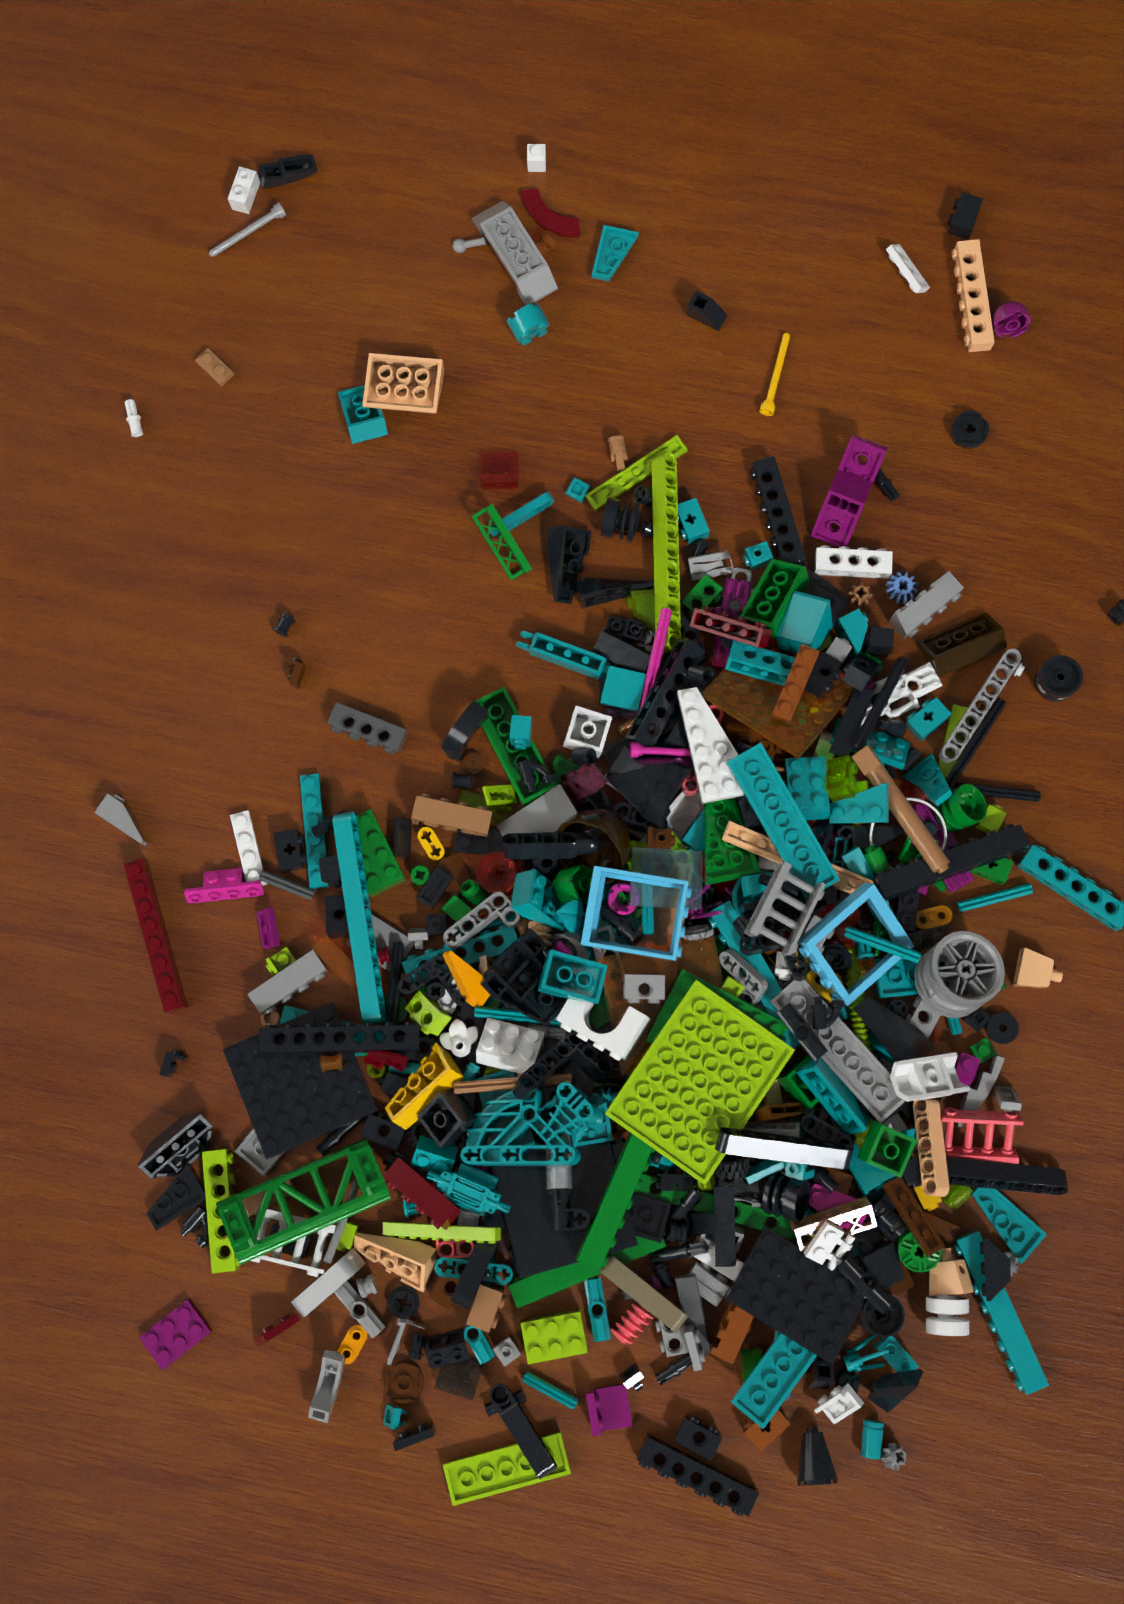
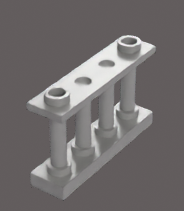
M786 861L777 864L744 931L750 937L762 934L784 946L781 952L784 956L792 955L796 952L799 946L797 942L817 901L823 897L825 892L823 889L826 885L823 882L815 883L813 887L792 875L791 871H789L792 865ZM788 881L810 893L806 903L804 904L784 893L781 889L783 882ZM779 898L802 911L797 922L774 910L772 906L774 900ZM771 916L793 929L788 940L764 927L765 924L763 923L766 917Z

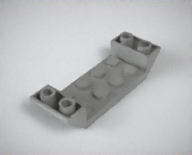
M501 201L471 218L479 233H484L515 282L517 293L525 305L533 304L558 290L547 262L510 205Z

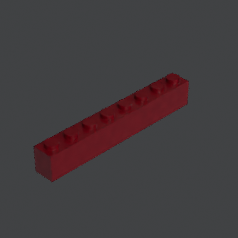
M141 858L125 863L124 868L163 1010L165 1013H173L188 1008L148 861Z

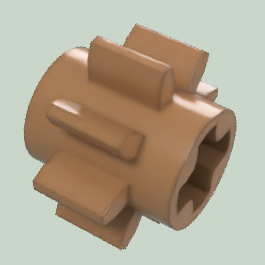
M862 582L858 587L852 585V591L848 593V596L852 597L850 604L855 603L858 608L862 603L868 605L869 602L866 598L870 599L872 597V594L868 593L870 587L863 586Z

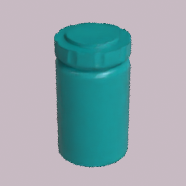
M864 1419L860 1456L869 1459H881L882 1427H884V1422L877 1419Z

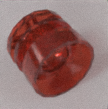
M502 852L486 854L480 859L476 868L477 880L490 894L502 892L506 896L513 894L516 874L521 873L520 867L516 862L505 858ZM500 872L503 873L502 880L499 879Z

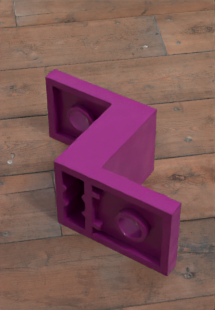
M852 434L811 537L837 547H847L886 454L887 447ZM864 455L868 461L862 462L858 459V456ZM837 523L840 528L833 529L830 524Z

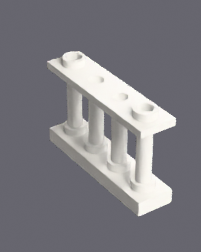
M267 1209L257 1236L258 1241L264 1238L268 1222H271V1219L279 1220V1231L288 1228L282 1212ZM292 1215L295 1224L307 1220L306 1218ZM330 1225L318 1231L319 1237L311 1266L299 1264L306 1236L296 1241L291 1262L279 1259L282 1247L273 1250L272 1257L262 1255L250 1261L260 1263V1259L308 1270L307 1275L319 1277V1273L324 1274V1270L319 1269L326 1238L327 1236L329 1237L330 1233L334 1234L336 1226Z

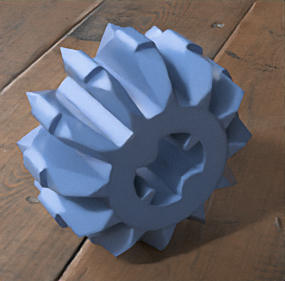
M897 572L896 577L891 575L890 581L886 583L888 587L886 594H891L890 600L896 598V604H899L900 600L906 604L908 600H913L914 595L918 593L916 589L918 582H912L915 577L911 576L908 578L907 572L903 576L900 572ZM899 586H904L905 589L900 590Z

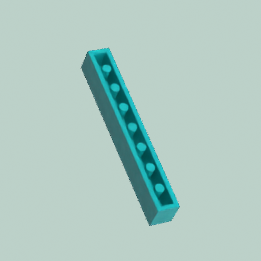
M727 901L712 910H721L722 914L710 916L707 919L713 928L717 927L720 934L717 936L723 945L727 944L729 949L735 950L765 978L768 987L758 1006L761 1011L767 1012V1014L781 1021L776 1014L778 1010L770 1001L782 989L761 953L746 956L740 952L739 943L742 938L733 929V922L739 916L731 902ZM745 943V946H747L748 949H751L752 945H749V943ZM740 967L741 974L746 977L745 969ZM787 1028L782 1041L795 1048L800 1043L794 1039L792 1033Z
M970 1231L955 1238L954 1251L966 1263L972 1280L974 1294H978L981 1300L979 1306L982 1312L988 1315L990 1321L987 1323L991 1332L996 1333L998 1337L996 1341L1001 1353L1004 1352L1007 1357L1005 1363L1009 1371H1013L1016 1377L1014 1383L1018 1391L1029 1395L1049 1386L1048 1381L1005 1287L991 1301H986V1296H982V1283L986 1282L985 1275H981V1262H985L984 1254H980V1242L984 1241L979 1231Z

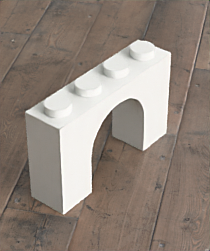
M568 999L556 1019L562 1023L560 1027L568 1032H571V1030L576 1031V1036L585 1042L588 1039L593 1041L594 1044L592 1046L602 1052L604 1049L610 1051L609 1056L620 1061L622 1058L628 1061L651 1019L629 1006L619 1025L613 1031L598 1034L591 1029L589 1024V1015L594 1004Z

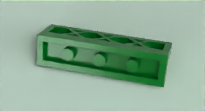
M489 504L471 516L510 581L532 569L493 504ZM485 512L490 518L488 526L480 524L477 519L478 516ZM490 529L497 530L500 534L498 542L491 541L488 537ZM500 545L508 547V558L501 557L498 553ZM510 561L516 562L521 569L513 575L508 569Z

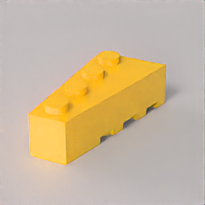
M437 1043L432 1046L433 1051L431 1054L422 1059L420 1062L422 1065L415 1074L412 1072L408 1077L407 1085L404 1088L401 1087L385 1107L392 1122L405 1130L418 1120L417 1116L439 1091L454 1088V1082H460L464 1079L451 1054Z

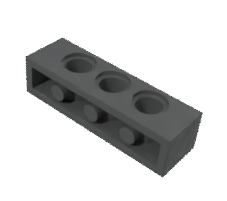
M337 702L327 722L331 727V731L338 734L342 732L347 733L349 738L359 741V739L365 740L367 745L374 748L378 745L384 748L383 751L394 755V752L400 754L408 735L407 730ZM353 719L354 724L351 727H346V721ZM371 726L372 730L370 733H362L364 727ZM389 733L387 740H380L381 734Z

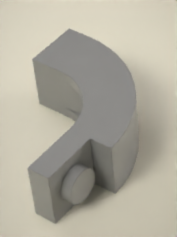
M324 1351L320 1376L310 1404L308 1418L325 1423L329 1421L345 1365L344 1355L337 1351Z

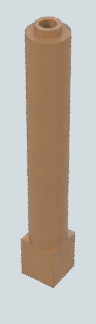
M867 745L853 755V760L874 787L889 783V809L932 872L941 874L949 869V859L884 768L885 765L873 748Z

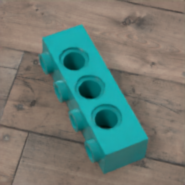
M733 640L725 669L784 686L795 657Z

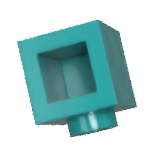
M767 541L745 548L744 555L742 556L745 566H749L750 571L767 566L770 560L773 559Z

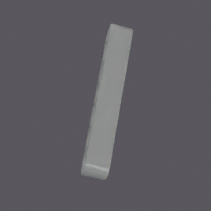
M1007 650L994 666L941 748L939 758L943 763H952L959 757L1021 660V654L1018 650ZM1006 656H1012L1014 663L1008 662ZM996 671L1003 672L1004 679L998 678ZM986 687H992L994 694H988ZM976 702L982 703L984 710H978ZM971 718L974 725H967L965 719ZM955 734H961L964 738L963 742L957 741ZM946 749L953 752V758L945 755Z

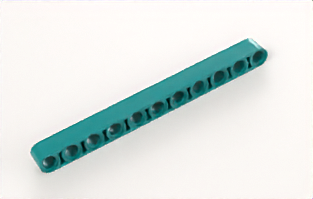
M354 812L337 814L333 816V828L363 1023H385L386 1009L357 817Z

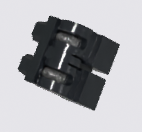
M885 1193L872 1209L877 1228L887 1240L893 1242L908 1227L888 1194ZM866 1214L867 1220L871 1222L869 1214Z

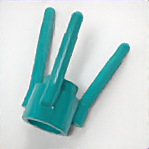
M871 1335L854 1348L847 1350V1355L843 1356L849 1372L854 1370L856 1373L861 1370L880 1368L885 1366L884 1363L863 1365V1362L889 1353V1349L860 1357L859 1353L855 1354L856 1351L877 1337L876 1335Z

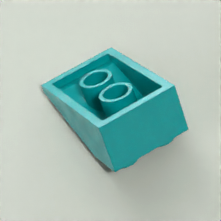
M365 385L338 392L352 444L388 435L382 409L362 406Z
M550 949L546 955L537 991L557 997L599 1004L608 965Z

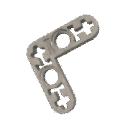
M725 950L719 955L720 964L744 986L738 999L756 1007L767 990V981L735 950ZM740 967L745 969L746 977L741 974ZM746 994L751 997L752 1003L746 1000Z

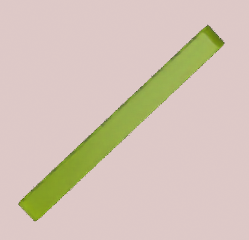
M666 452L652 460L655 634L661 609L669 608L672 610L663 654L671 652L678 638H681L677 460L672 452Z

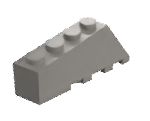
M950 571L932 583L929 590L925 589L919 593L914 602L911 599L901 610L898 609L894 612L888 623L902 639L907 636L910 638L919 631L917 629L922 624L926 626L933 620L932 616L935 613L941 614L947 608L946 604L950 601L954 603L962 596L960 593L964 587Z

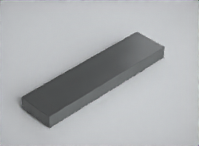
M696 1274L676 1276L675 1281L681 1309L688 1315L684 1323L685 1325L694 1323L695 1330H699L700 1349H704L705 1354H709L711 1343Z

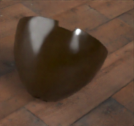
M606 809L583 810L569 817L558 828L557 832L591 833L599 840V850L595 854L562 858L569 868L585 865V867H590L592 870L594 866L625 870L631 851L630 835L623 819L613 811ZM606 877L605 883L612 882L617 879Z

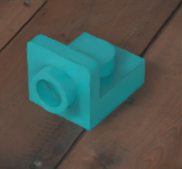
M786 1162L784 1176L803 1181L813 1178L815 1169L809 1168L807 1164Z

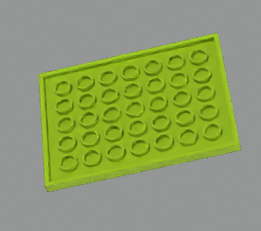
M695 980L604 1114L703 1185H706L726 1155L715 1149L719 1129L722 1127L744 1128L795 1049L702 983Z

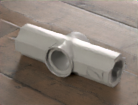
M348 1280L334 1291L335 1295L350 1311L351 1316L360 1323L372 1339L386 1327L370 1308L369 1303L360 1296ZM355 1305H363L365 1312L358 1314L355 1311Z

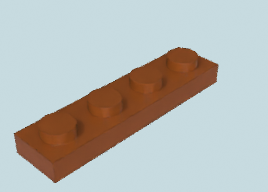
M801 644L771 716L790 723L820 651Z

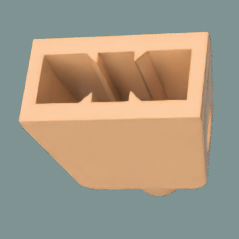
M1023 948L1019 952L1013 986L1047 988L1050 985V981L1061 982L1063 971L1053 969V959Z
M951 1248L942 1249L941 1261L938 1262L936 1267L929 1270V1295H956L974 1292L965 1261L963 1259L953 1260Z

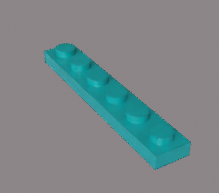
M320 774L301 775L300 784L310 889L328 888L330 886L321 881L319 858L327 857L325 833L316 838L311 831V827L324 821Z

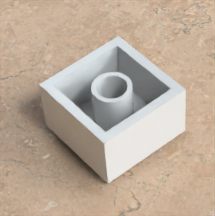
M575 706L563 747L571 750L575 748H592L596 751L597 758H599L612 717Z

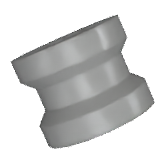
M373 1274L367 1275L364 1279H356L362 1298H366L370 1293H378V1287Z

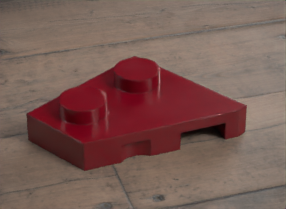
M297 1313L293 1316L287 1314L279 1319L280 1324L273 1327L271 1324L261 1330L263 1334L254 1339V1342L258 1347L301 1320Z

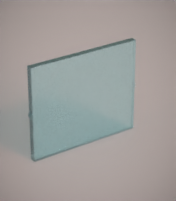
M632 848L631 872L689 881L692 892L691 898L686 899L685 906H689V909L701 910L702 882L704 881L702 878L703 851ZM631 882L630 906L677 908L680 889Z

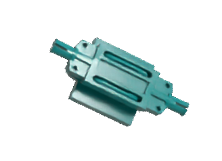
M464 1162L461 1163L458 1173L445 1170L441 1175L432 1171L428 1173L427 1179L437 1182V1190L445 1193V1196L453 1204L483 1217L486 1215V1212L493 1214L497 1209L507 1214L510 1211L511 1205L501 1202L502 1195L495 1189L499 1177Z

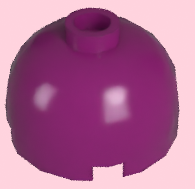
M1015 301L1006 302L999 306L994 312L992 319L995 334L1001 338H1004L1003 335L1011 334L1010 338L1019 336L1027 331L1029 328L1028 324L1031 323L1027 308L1020 302Z

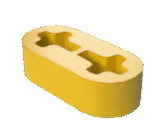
M429 827L421 828L418 832V839L427 855L433 861L442 860L445 856V850L436 834ZM425 831L431 833L429 836L432 841L431 843H428L426 839L422 840ZM434 845L437 850L441 849L439 857L431 855L433 853L431 846Z

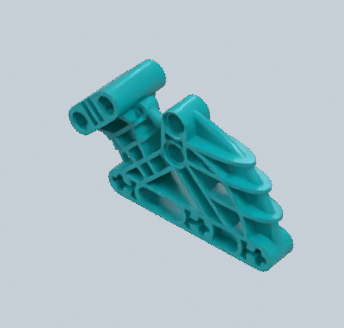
M568 1082L559 1084L556 1090L557 1095L551 1101L545 1103L544 1106L543 1092L540 1088L535 1091L534 1098L529 1099L528 1097L525 1100L516 1098L511 1090L492 1101H486L485 1104L488 1105L482 1112L475 1113L477 1119L474 1121L471 1129H467L469 1135L466 1147L461 1151V1159L464 1163L473 1166H573L581 1158L579 1150L575 1148L578 1141L588 1131L589 1124L596 1126L603 1121V1112L580 1088ZM555 1106L557 1108L555 1113L549 1112L552 1118L548 1122L543 1117V1111ZM517 1108H520V1112H511ZM534 1110L535 1115L529 1120L528 1113ZM501 1118H515L506 1128H494ZM533 1128L547 1145L516 1144ZM576 1128L578 1131L572 1146H570L562 1136L566 1133L571 1136L574 1135L571 1130ZM490 1133H500L490 1145H486ZM531 1150H552L553 1157L549 1161L527 1160V1154ZM570 1152L572 1153V1156H570L569 1158L561 1156V1154H570ZM473 1153L480 1155V1158L471 1157L470 1159V1155H473ZM514 1153V1154L519 1155V1158H518V1157H510V1159H509V1158H508V1155Z

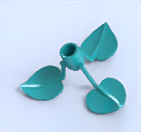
M613 881L604 885L602 901L608 907L610 906L607 896L609 890L615 885ZM578 900L568 901L556 911V914L562 920L565 930L571 933L583 934V931L580 930L584 924L582 916L586 915V912H583V905ZM584 946L588 952L589 960L593 961L596 958L593 947Z

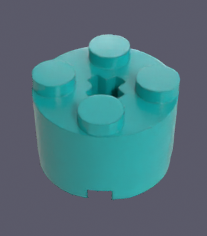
M531 303L520 308L514 313L515 317L513 319L509 317L507 320V324L516 340L523 346L529 344L532 341L531 338L537 335L538 337L544 336L548 332L547 327L550 324L538 303H536V306H533Z

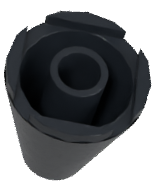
M806 1428V1433H802L797 1486H803V1482L804 1485L832 1484L831 1480L833 1484H838V1477L823 1432H818V1428Z

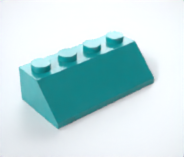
M821 1057L815 1062L811 1058L796 1072L846 1135L864 1132L867 1129L871 1117L867 1114L866 1108L859 1104L853 1093L834 1074Z

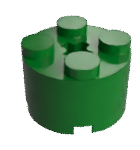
M579 865L559 871L556 878L552 881V886L561 905L571 900H578L582 905L588 904L593 870L590 867L587 868L585 865Z

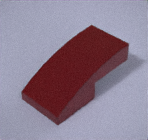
M368 1051L363 1062L380 1070L386 1064L399 1071H403L409 1058L388 1051Z

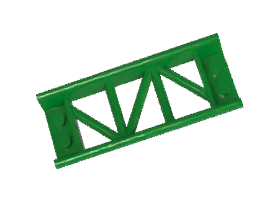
M363 1139L216 1202V1206L239 1265L390 1200L391 1197L368 1141ZM347 1156L348 1161L332 1206L317 1168ZM310 1171L323 1206L285 1182ZM353 1171L362 1196L342 1204ZM282 1190L319 1214L295 1224ZM265 1191L252 1226L242 1200ZM274 1192L288 1228L258 1241L257 1236Z

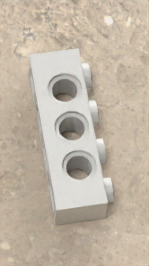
M826 545L820 546V548H816L814 555V572L817 575L889 579L892 574L893 551H887V549L882 548L874 551L863 547L855 550L845 546L838 549ZM835 557L839 563L834 564L829 558ZM854 558L858 564L853 565L848 559ZM867 560H874L876 565H870Z

